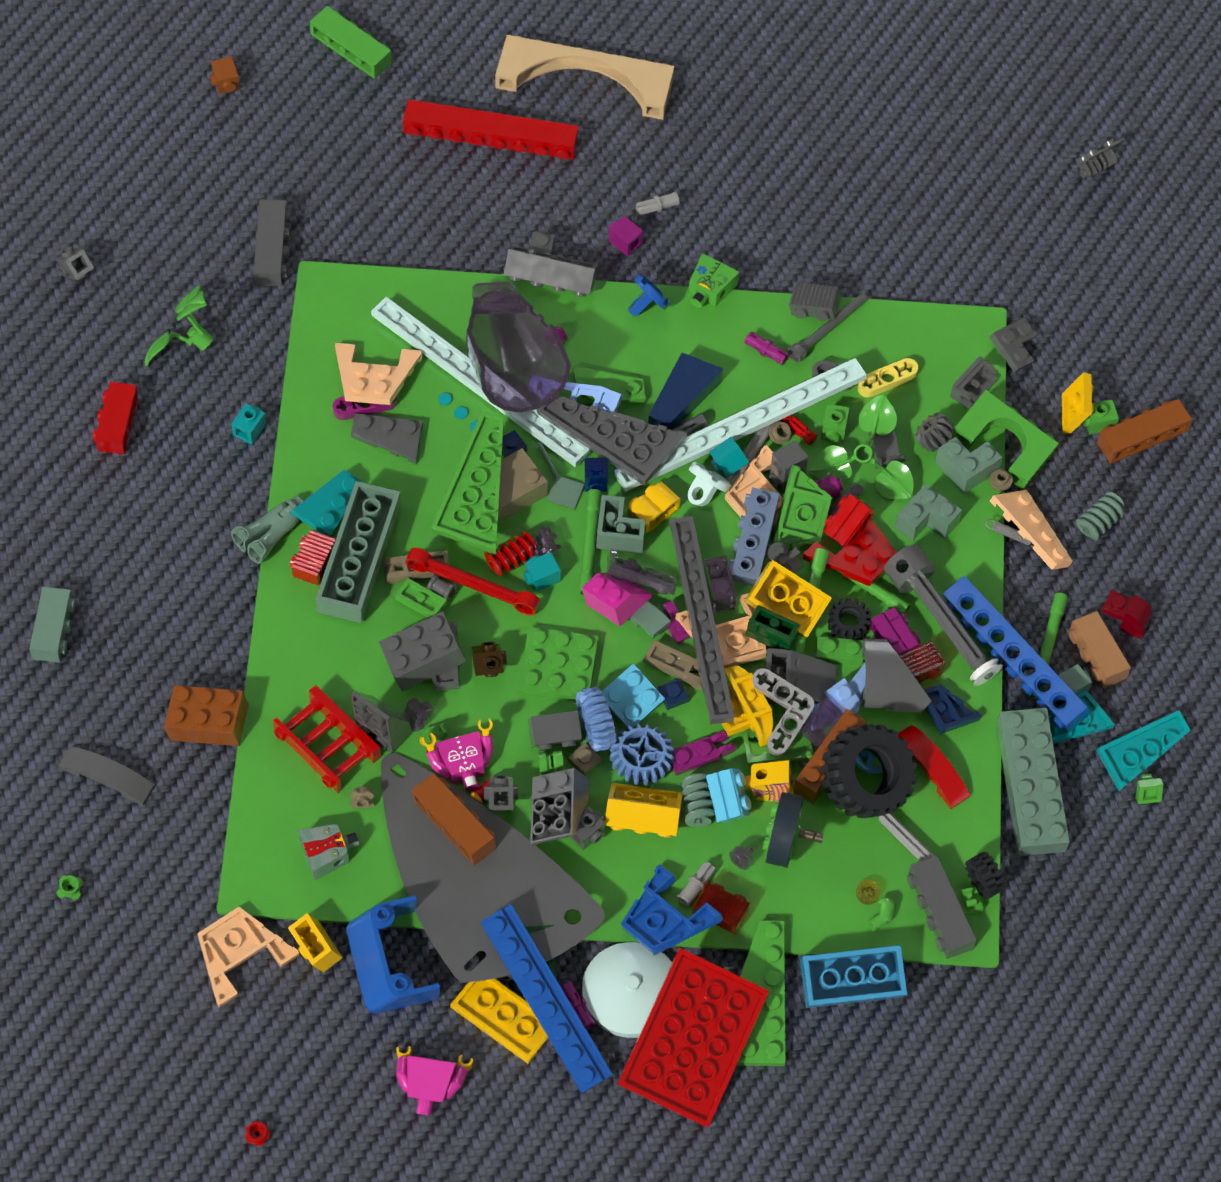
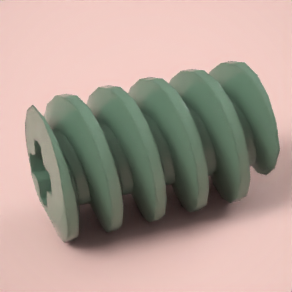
M1113 492L1105 493L1104 497H1101L1098 502L1092 505V508H1089L1086 513L1076 520L1079 530L1092 540H1098L1099 534H1105V529H1110L1112 524L1118 522V518L1124 516L1122 510L1124 503L1122 499Z
M696 773L687 775L681 782L683 788L682 795L684 797L683 805L685 806L684 814L686 815L685 823L688 826L704 827L712 823V820L709 818L713 817L715 813L711 809L713 804L706 778L708 774Z

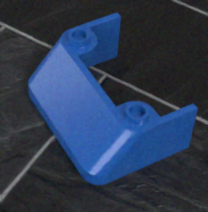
M416 895L378 904L350 921L347 925V938L364 1005L370 1013L380 1014L440 999L439 983L414 989L412 979L404 973L390 975L379 930L388 928L393 924L396 916L415 912L414 909L417 908Z

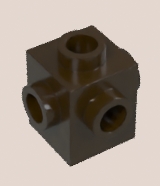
M489 641L482 643L481 646H472L475 676L496 677L499 675L498 673H504L503 665H507L506 650H501L500 643L496 644Z

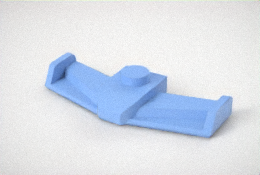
M865 662L849 684L843 678L824 692L829 700L814 705V709L806 721V725L811 731L837 722L846 709L853 713L859 711L860 705L863 702V690L865 687Z

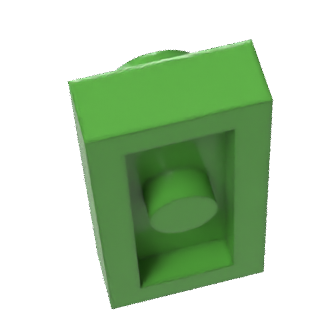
M409 578L405 580L395 594V600L427 618L441 613L447 605L445 598Z
M818 636L816 659L830 663L862 666L863 640Z

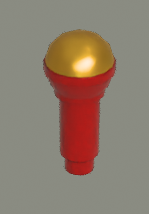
M489 779L480 788L470 792L469 796L473 800L481 804L484 803V786H489Z

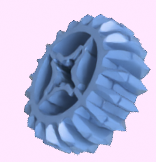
M589 687L577 692V711L589 746L594 751L609 749L616 743L617 739L611 712L603 692L598 687Z
M639 722L636 724L635 729L630 725L627 727V732L621 729L619 737L616 736V743L610 747V760L613 762V769L618 770V776L626 775V782L634 779L635 785L639 781H643L645 786L648 784V780L655 784L657 777L663 779L665 772L671 770L670 764L674 762V757L671 755L674 754V748L671 747L672 741L671 739H666L667 734L665 731L659 733L658 726L652 730L649 723L645 725V728H641ZM649 743L655 745L657 748L651 747ZM643 748H645L644 755H642V759L640 761V754L642 753ZM627 760L633 761L636 766L630 764Z

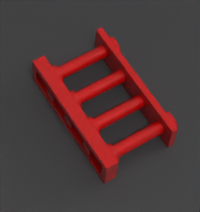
M315 685L309 690V705L286 724H283L277 717L273 719V732L281 742L285 741L322 777L321 780L327 788H333L339 793L342 791L339 778L363 758H369L373 763L381 758L380 747ZM315 711H320L325 715V720L301 740L291 732ZM337 727L341 731V736L317 756L307 748L328 729ZM347 742H352L357 747V752L332 772L323 762Z

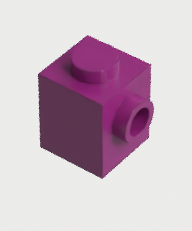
M623 216L619 221H614L610 225L608 241L628 257L643 244V230Z

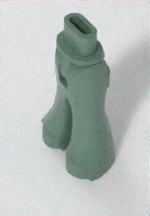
M298 496L291 500L287 499L255 522L235 527L231 531L234 543L242 552L248 551L250 559L255 563L261 564L276 543L287 532L291 531L300 520L290 512L301 504L303 500Z

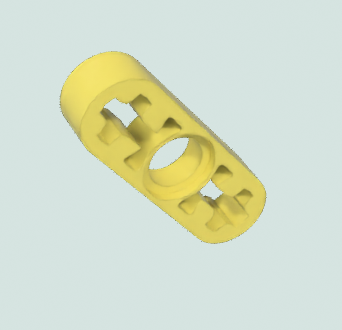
M905 358L866 374V380L858 383V393L863 397L869 398L912 381L917 376L918 364L913 359ZM890 374L894 377V380L886 382L882 379V376Z

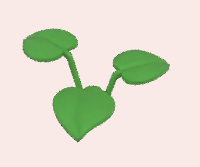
M200 284L185 295L175 309V312L178 314L176 318L178 321L186 316L193 325L187 332L189 337L186 338L174 332L163 334L147 351L145 357V365L147 367L149 361L172 338L185 341L188 345L194 343L201 351L206 349L214 338L199 325L191 312L207 306L205 293L201 291L202 286Z
M881 394L871 399L863 407L859 415L860 428L865 432H872L868 440L865 441V444L858 445L850 459H848L847 451L842 447L832 445L824 448L810 468V472L815 477L822 479L834 475L835 478H840L841 482H844L852 475V468L849 463L855 460L864 464L871 462L882 471L875 480L876 489L880 495L892 500L910 499L912 497L914 480L909 468L902 462L891 461L885 469L873 459L874 450L869 446L876 433L884 436L891 433L896 427L897 414L886 395Z

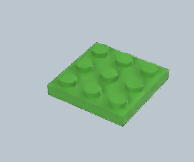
M529 627L518 693L576 701L577 692L589 687L591 688L598 636Z

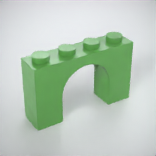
M985 390L955 426L952 439L956 437L969 450L987 429L1002 427L1013 432L1021 443L1022 452L1008 472L1012 475V483L1021 490H1024L1054 453L1059 443L1055 441L1053 436L1038 429L1034 422L1026 420L1019 415L1015 408L1003 403L996 394Z

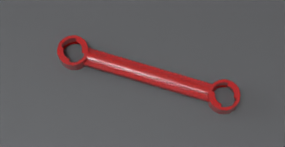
M411 548L405 560V564L414 571H429L514 605V608L524 615H535L540 604L539 597L531 592L520 591L518 593L433 559L427 551L420 548Z

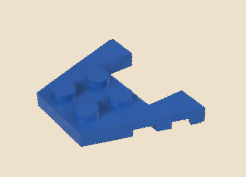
M659 864L654 870L655 875L652 880L647 881L644 886L645 891L639 900H635L621 925L653 955H657L720 923L723 917L706 902L687 919L661 898L660 895L676 880L674 875Z

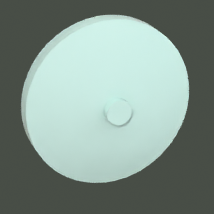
M637 942L615 944L596 955L588 965L582 983V997L596 1024L613 1035L637 1038L672 964L670 959L662 952L653 955Z

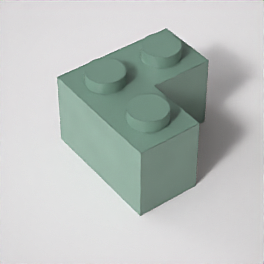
M955 437L938 448L935 463L959 490L965 494L988 479L993 471L1000 469L1002 456L988 441L970 453Z
M925 484L898 513L895 529L914 541L928 526L946 539L959 524L962 509Z
M602 495L596 549L634 553L643 552L645 520L623 517L625 497Z

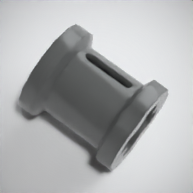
M434 574L427 585V589L449 602L457 590V584L454 582L449 583L442 579L441 576Z

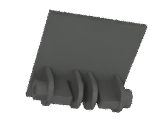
M1113 138L1103 144V146L1088 152L1085 156L1078 159L1079 164L1073 167V169L1079 167L1081 169V177L1090 178L1117 163L1119 155L1117 152H1113L1112 148L1122 142L1124 138L1118 141Z

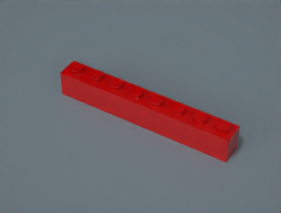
M410 99L407 101L403 117V133L446 139L453 142H465L477 146L484 145L497 149H510L517 152H529L541 156L548 155L561 159H574L578 141V126Z

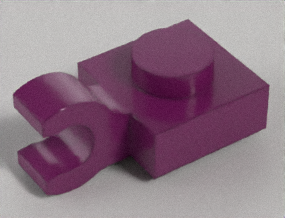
M673 601L665 603L662 611L671 620V625L667 627V630L676 643L679 644L691 636L679 621H676L675 617L678 610Z

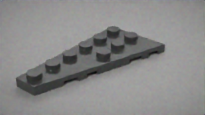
M550 394L537 409L538 415L644 486L687 437L686 432L683 431L676 432L667 429L666 426L651 425L638 418L613 411L606 412L599 410V407L578 404L575 400Z

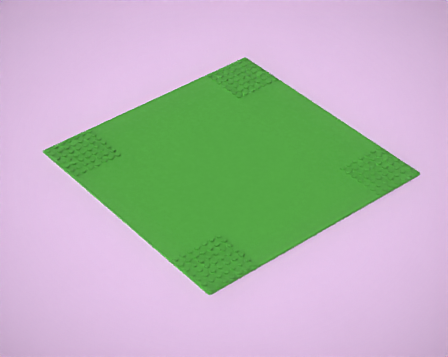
M301 261L298 267L267 513L285 500H291L295 496L300 497L303 501L345 469L363 483L400 492L401 507L383 560L390 557L406 556L411 548H420L428 553L447 550L451 566L518 593L520 591L531 592L539 597L540 604L535 615L528 616L518 612L514 605L456 583L457 590L452 599L447 602L442 612H444L449 622L456 621L458 626V643L466 659V662L459 665L460 689L437 691L430 678L407 690L401 691L392 675L379 641L428 618L395 600V594L405 581H399L392 585L387 584L385 580L387 571L384 569L383 561L362 623L317 613L316 596L322 579L319 585L316 586L310 582L293 577L292 567H290L293 555H298L300 551L299 545L304 535L307 536L310 529L314 530L299 520L295 527L276 543L260 565L244 691L249 705L240 745L237 746L217 903L218 914L227 915L237 907H240L256 918L299 920L308 913L319 922L349 924L350 921L378 904L408 897L393 854L383 803L381 762L391 752L380 748L381 758L375 763L369 758H363L339 778L342 791L337 793L333 788H327L321 780L322 777L285 741L281 742L273 732V719L277 717L283 724H286L309 705V690L315 685L355 723L351 697L352 691L374 696L410 722L411 734L393 753L402 755L440 778L443 777L435 772L430 765L426 754L427 747L420 743L422 729L444 722L450 738L477 731L481 735L482 731L478 727V720L481 719L482 728H487L489 726L488 718H490L492 728L489 730V733L492 734L494 751L489 766L484 768V776L477 778L478 788L493 775L503 774L513 777V785H518V800H513V810L490 811L530 840L532 777L540 776L537 753L545 752L552 754L554 751L562 750L564 770L574 768L568 762V757L583 743L589 746V742L586 740L580 722L582 739L576 742V746L562 748V744L552 745L553 749L539 751L538 747H531L528 719L533 716L575 711L574 703L576 701L518 693L528 628L535 627L598 636L591 688L598 687L601 692L632 664L641 671L656 689L661 685L678 679L643 663V659L654 640L697 659L692 637L677 644L667 628L653 639L641 626L637 628L629 619L621 626H618L587 606L585 597L578 594L589 490L597 489L602 492V495L625 497L624 518H629L627 516L629 502L635 497L639 498L644 495L646 489L651 484H657L662 481L680 498V508L669 518L663 520L655 529L644 534L642 553L596 549L595 545L593 576L597 573H619L649 592L652 597L648 602L663 614V605L671 600L675 604L678 613L687 611L669 522L671 518L693 516L715 625L747 616L740 602V596L749 593L754 585L732 581L731 573L728 572L730 559H735L737 551L733 550L736 537L740 538L742 529H738L739 515L725 500L727 492L719 489L716 490L710 502L705 506L692 504L688 499V490L696 478V475L689 471L692 462H698L704 465L707 470L718 473L711 464V461L714 459L710 453L649 481L645 486L640 485L625 492L615 476L614 470L618 469L617 467L590 450V454L575 468L424 354H422L420 363L417 362L411 376L405 379L404 386L397 394V406L392 410L370 414L373 416L422 421L416 464L409 462V459L400 455L398 457L392 455L386 449L373 447L352 438L351 431L354 418L339 420L333 414V402L339 397H344L335 343L354 344L356 346L353 362L398 366L402 349L417 350L372 316L371 311L385 297H388L537 409L545 400L529 392L530 384L535 376L545 380L575 383L573 367L579 366L643 379L645 403L619 405L617 413L644 420L645 423H648L649 413L682 352L723 368L720 385L681 422L683 423L701 413L707 421L706 427L811 379L813 366L818 361L824 360L841 365L856 358L865 373L868 374L905 358L915 360L918 364V372L916 378L912 381L869 398L861 396L857 390L858 384H855L850 390L838 392L794 413L793 417L796 416L809 427L808 430H812L817 434V439L813 444L808 445L803 441V437L800 438L791 431L789 440L784 444H776L768 437L762 448L767 445L772 452H775L795 440L808 456L806 475L813 481L819 480L810 472V468L819 453L828 446L837 445L847 451L848 459H850L854 455L855 448L858 445L865 444V441L869 438L868 432L863 431L859 425V415L863 407L874 397L881 394L886 395L897 414V424L894 429L899 453L905 455V461L902 463L909 468L913 476V495L910 499L896 500L883 497L879 494L875 485L876 477L882 471L875 469V465L871 462L864 464L855 460L849 463L852 468V475L848 480L842 482L843 491H840L841 496L831 500L827 518L837 513L839 510L838 504L844 496H849L850 494L857 496L876 510L871 519L897 553L912 544L920 545L936 567L929 580L945 602L946 599L943 593L965 576L1002 616L1004 535L992 531V527L995 523L993 521L1004 524V511L998 505L994 507L990 499L994 495L1004 494V491L994 490L990 484L989 477L963 494L935 463L937 450L932 452L927 451L925 448L923 449L916 440L915 433L918 431L917 427L929 415L933 416L935 413L947 416L953 424V428L960 422L969 409L950 397L952 386L979 356L997 370L994 374L998 378L997 382L988 392L996 394L1006 404V360L989 338L992 333L1006 327V309L867 299V301L811 346L802 361L797 363L788 357L784 365H780L767 356L763 357L759 351L744 343L750 331L766 340L773 341L774 345L787 352V349L794 343H802L830 320L822 321L816 317L807 316L805 318H798L792 315L789 307L792 294L732 290L717 306L705 302L701 308H696L690 302L693 295L689 293V287L655 285L662 292L664 300L666 298L669 299L670 305L664 310L652 300L634 317L627 310L643 292L637 283L595 281L594 290L590 295L578 296L573 294L574 291L567 289L565 291L553 290L550 285L535 286L530 284L531 281L524 279L522 281H513L504 274ZM841 297L838 312L855 298ZM558 326L565 330L568 339L564 341L561 347H554L547 342L546 337L549 328ZM884 374L882 379L886 382H891L894 380V377L890 374ZM559 388L555 395L570 399L572 391ZM442 393L451 395L452 402L449 405L444 406L439 403L438 397ZM362 402L359 403V405L363 408H367L372 404ZM827 404L849 408L843 442H830L827 439L821 438ZM340 406L342 411H346L344 406ZM458 407L466 408L468 411L467 417L457 419L454 415L455 409ZM482 411L504 418L503 436L515 430L527 445L526 454L548 481L547 496L499 522L497 531V547L501 543L505 545L507 540H513L516 535L521 536V533L526 531L532 537L536 546V551L533 552L534 556L552 553L561 570L560 582L536 592L532 585H527L523 576L525 564L520 560H517L518 568L510 564L511 571L509 573L502 568L503 576L500 577L488 565L484 556V552L487 551L431 532V526L444 499L445 491L451 483L472 435L470 424L473 421H478ZM688 426L681 431H685L691 428V426ZM702 427L701 429L695 431L694 433H696V432H698V431H700V430H702V429H704V428H706V427ZM994 427L987 429L968 451L971 453L988 441L1002 456L1000 469L1005 470V428ZM756 431L735 441L742 452ZM538 443H542L559 476L584 484L575 510L547 501L555 477L539 449ZM769 469L768 471H766L765 473H763V475H764V477L771 483V481H770V479H769V475H770V469ZM720 471L718 474L726 479L725 474ZM925 484L962 509L959 524L946 539L928 526L914 541L895 529L898 513ZM774 487L784 497L785 492L782 493L778 487ZM703 489L698 490L696 494L697 500L703 497ZM344 515L342 516L341 520L339 521L338 525L333 531L331 537L337 538ZM776 525L772 528L768 548L771 545ZM823 529L819 544L834 555H837L844 547L827 535ZM812 544L797 547L800 553L796 558L802 565V568L797 571L796 575L809 582L813 560L807 562L802 557ZM788 548V553H790L794 548ZM766 553V557H765V561H764V565H763L762 572H763L764 568L766 567V565L768 564V562L771 561V560L769 559L767 553ZM397 567V568H396V571H401V570H403L402 567ZM825 569L822 574L819 590L832 597V599L806 638L804 655L816 658L818 636L837 638V635L833 637L831 630L828 629V618L835 602L838 604L840 599L846 602L847 598H851V602H854L856 598L859 599V605L864 602L865 608L868 607L870 610L871 619L891 608L834 569ZM884 573L875 583L911 604L905 616L911 632L915 631L920 638L918 653L913 657L905 659L903 661L923 690L941 684L952 695L963 700L965 707L973 713L978 711L981 714V718L977 722L940 734L926 709L922 713L889 711L888 709L863 708L862 702L859 711L855 713L867 721L866 725H884L887 727V730L893 729L898 733L910 725H914L938 747L970 793V798L950 809L936 792V785L916 762L917 769L914 770V775L917 776L916 784L911 785L914 790L910 797H905L907 802L902 807H897V811L892 813L931 853L938 856L953 891L956 892L975 887L970 882L972 881L971 878H968L965 862L985 851L989 856H992L1000 870L1001 750L996 721L999 713L1002 712V669L988 682L980 686H974L975 681H970V676L975 670L970 669L969 664L916 592L912 590L907 593H900L888 575ZM432 577L414 579L413 581L427 588ZM441 577L442 579L448 581L449 583H453V582H454V581H451V580L446 579V578H444V577ZM967 602L963 609H971L974 603ZM957 612L954 613L958 619L961 618ZM843 615L840 619L841 623L846 626H856L858 624V619L853 615ZM981 619L978 625L985 626L988 624L989 619ZM964 626L984 655L987 656V662L994 659L990 654L992 649L987 644L982 646L974 636L977 633L972 628L968 630ZM869 627L868 634L863 636V639H877ZM999 634L995 636L993 641L1001 642L1003 640V635ZM489 641L496 644L500 643L501 650H506L507 665H503L504 673H498L499 675L496 677L475 676L472 646H481L482 643ZM766 645V657H767V649H768V648L774 649V648L769 647V646ZM766 657L738 666L745 669L748 673L754 674L756 670L766 667ZM831 663L837 665L836 683L845 678L849 684L862 667L861 665ZM692 669L691 673L697 676L698 671ZM765 675L757 677L759 679L758 684L762 685L765 682ZM682 680L680 681L689 696V702L667 711L662 701L639 722L641 728H645V725L649 723L650 729L653 730L658 726L659 733L665 731L667 734L666 739H671V747L674 749L725 731L721 723L710 725L703 689L697 690ZM769 704L772 714L785 713L787 711L785 707L779 704ZM315 711L291 732L301 740L325 720V715L320 711ZM611 712L616 736L619 737L621 729L627 732V728ZM837 722L813 731L809 729L813 755ZM331 727L307 748L317 756L341 736V731L337 727ZM742 732L732 735L726 741L715 745L716 749H719L723 745L734 743L736 750L733 753L721 757L718 761L678 776L675 775L671 767L669 772H665L663 779L657 777L655 784L648 780L646 786L643 784V781H639L635 785L634 779L626 782V775L618 776V770H614L612 767L613 762L610 760V748L604 751H595L602 760L600 764L585 776L589 779L588 802L585 809L589 806L593 811H598L605 819L612 783L682 792L681 782L684 777L691 774L704 773L709 775L735 768L739 769L744 775H751L752 765L747 764ZM347 742L323 763L333 772L357 752V747L352 742ZM649 743L651 747L657 748L655 745ZM643 748L642 753L640 754V761L642 759V755H644L645 748ZM877 757L874 760L873 767L881 765ZM627 760L630 764L636 766L633 761ZM798 760L789 761L794 786L796 778L803 770L798 765ZM395 764L390 769L399 778L406 776V771L398 764ZM855 764L857 781L863 789L874 794L881 785L883 772L869 774L859 769ZM444 778L447 782L452 784L449 778ZM463 782L452 784L467 795L471 792L465 790ZM361 786L368 787L374 793L372 798L374 806L363 809L352 807L350 805L352 800L350 796L351 791ZM827 787L814 804L803 798L800 818L801 829L824 834L822 843L798 838L787 868L766 863L767 851L763 850L765 837L770 836L766 835L768 821L770 818H774L770 816L773 802L778 803V801H757L754 799L752 790H744L745 795L751 801L750 816L726 823H717L716 816L714 815L709 818L712 820V823L704 827H691L685 823L686 815L684 814L683 797L676 836L661 837L657 833L652 832L639 834L631 829L613 830L610 826H605L603 838L595 844L592 842L584 850L570 837L535 844L603 908L605 913L604 921L583 940L639 943L623 929L621 923L635 900H639L645 891L644 886L647 881L652 880L655 875L654 870L660 864L674 875L676 880L660 895L661 898L687 919L706 902L723 917L720 923L674 946L749 951L759 921H784V954L810 956L901 945L903 962L996 968L999 964L1000 893L989 899H984V896L982 897L978 891L983 911L966 916L976 938L974 950L946 959L944 952H940L936 945L937 937L934 930L930 931L926 922L927 915L924 909L921 910L916 900L918 895L914 888H910L907 881L910 865L920 861L878 820L879 816L858 818L857 816L845 814V809L839 810L834 806L836 801L834 799L830 800L826 795L829 792ZM485 800L482 805H484L488 809L489 800ZM337 824L342 836L355 832L359 846L347 850L349 863L314 880L299 840L298 831ZM704 862H710L716 869L704 885L705 890L699 892L689 907L685 906L677 899V896L688 884V878L693 877ZM863 888H872L875 891V897L872 900H864L862 898L863 895H861ZM868 890V893L863 891L865 898H868L867 895L873 896L872 893L874 892H871V890ZM886 896L893 899L895 911L892 921L873 931L868 920L879 914L880 904L878 902L880 898ZM570 909L565 913L564 919L568 924H577L581 920V913L576 909ZM416 912L396 916L393 924L390 926L424 929Z

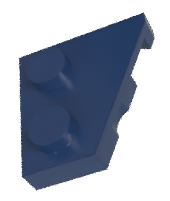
M941 684L924 690L931 700L925 709L940 734L980 720L981 714L978 711L973 713L963 705V700L952 695Z

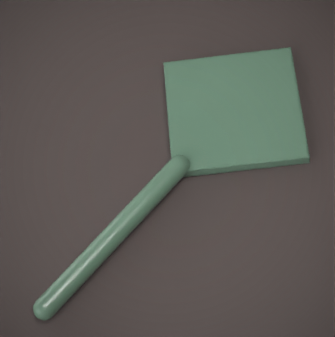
M538 443V447L555 477L547 501L575 510L584 484L559 476L542 443Z

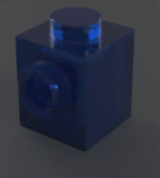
M585 458L584 492H588L591 489L607 492L608 458Z

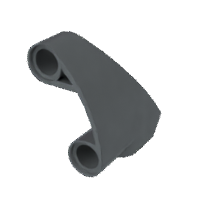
M864 638L862 656L863 660H865L863 708L922 713L931 700L886 639Z

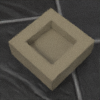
M583 743L568 757V762L584 776L591 772L602 760L586 743Z

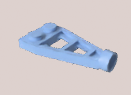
M538 376L533 378L529 387L530 393L540 396L544 400L550 394L555 395L559 388L572 391L570 399L575 401L580 395L593 396L595 398L593 406L599 407V410L606 412H617L623 397L622 394L602 386L545 380Z

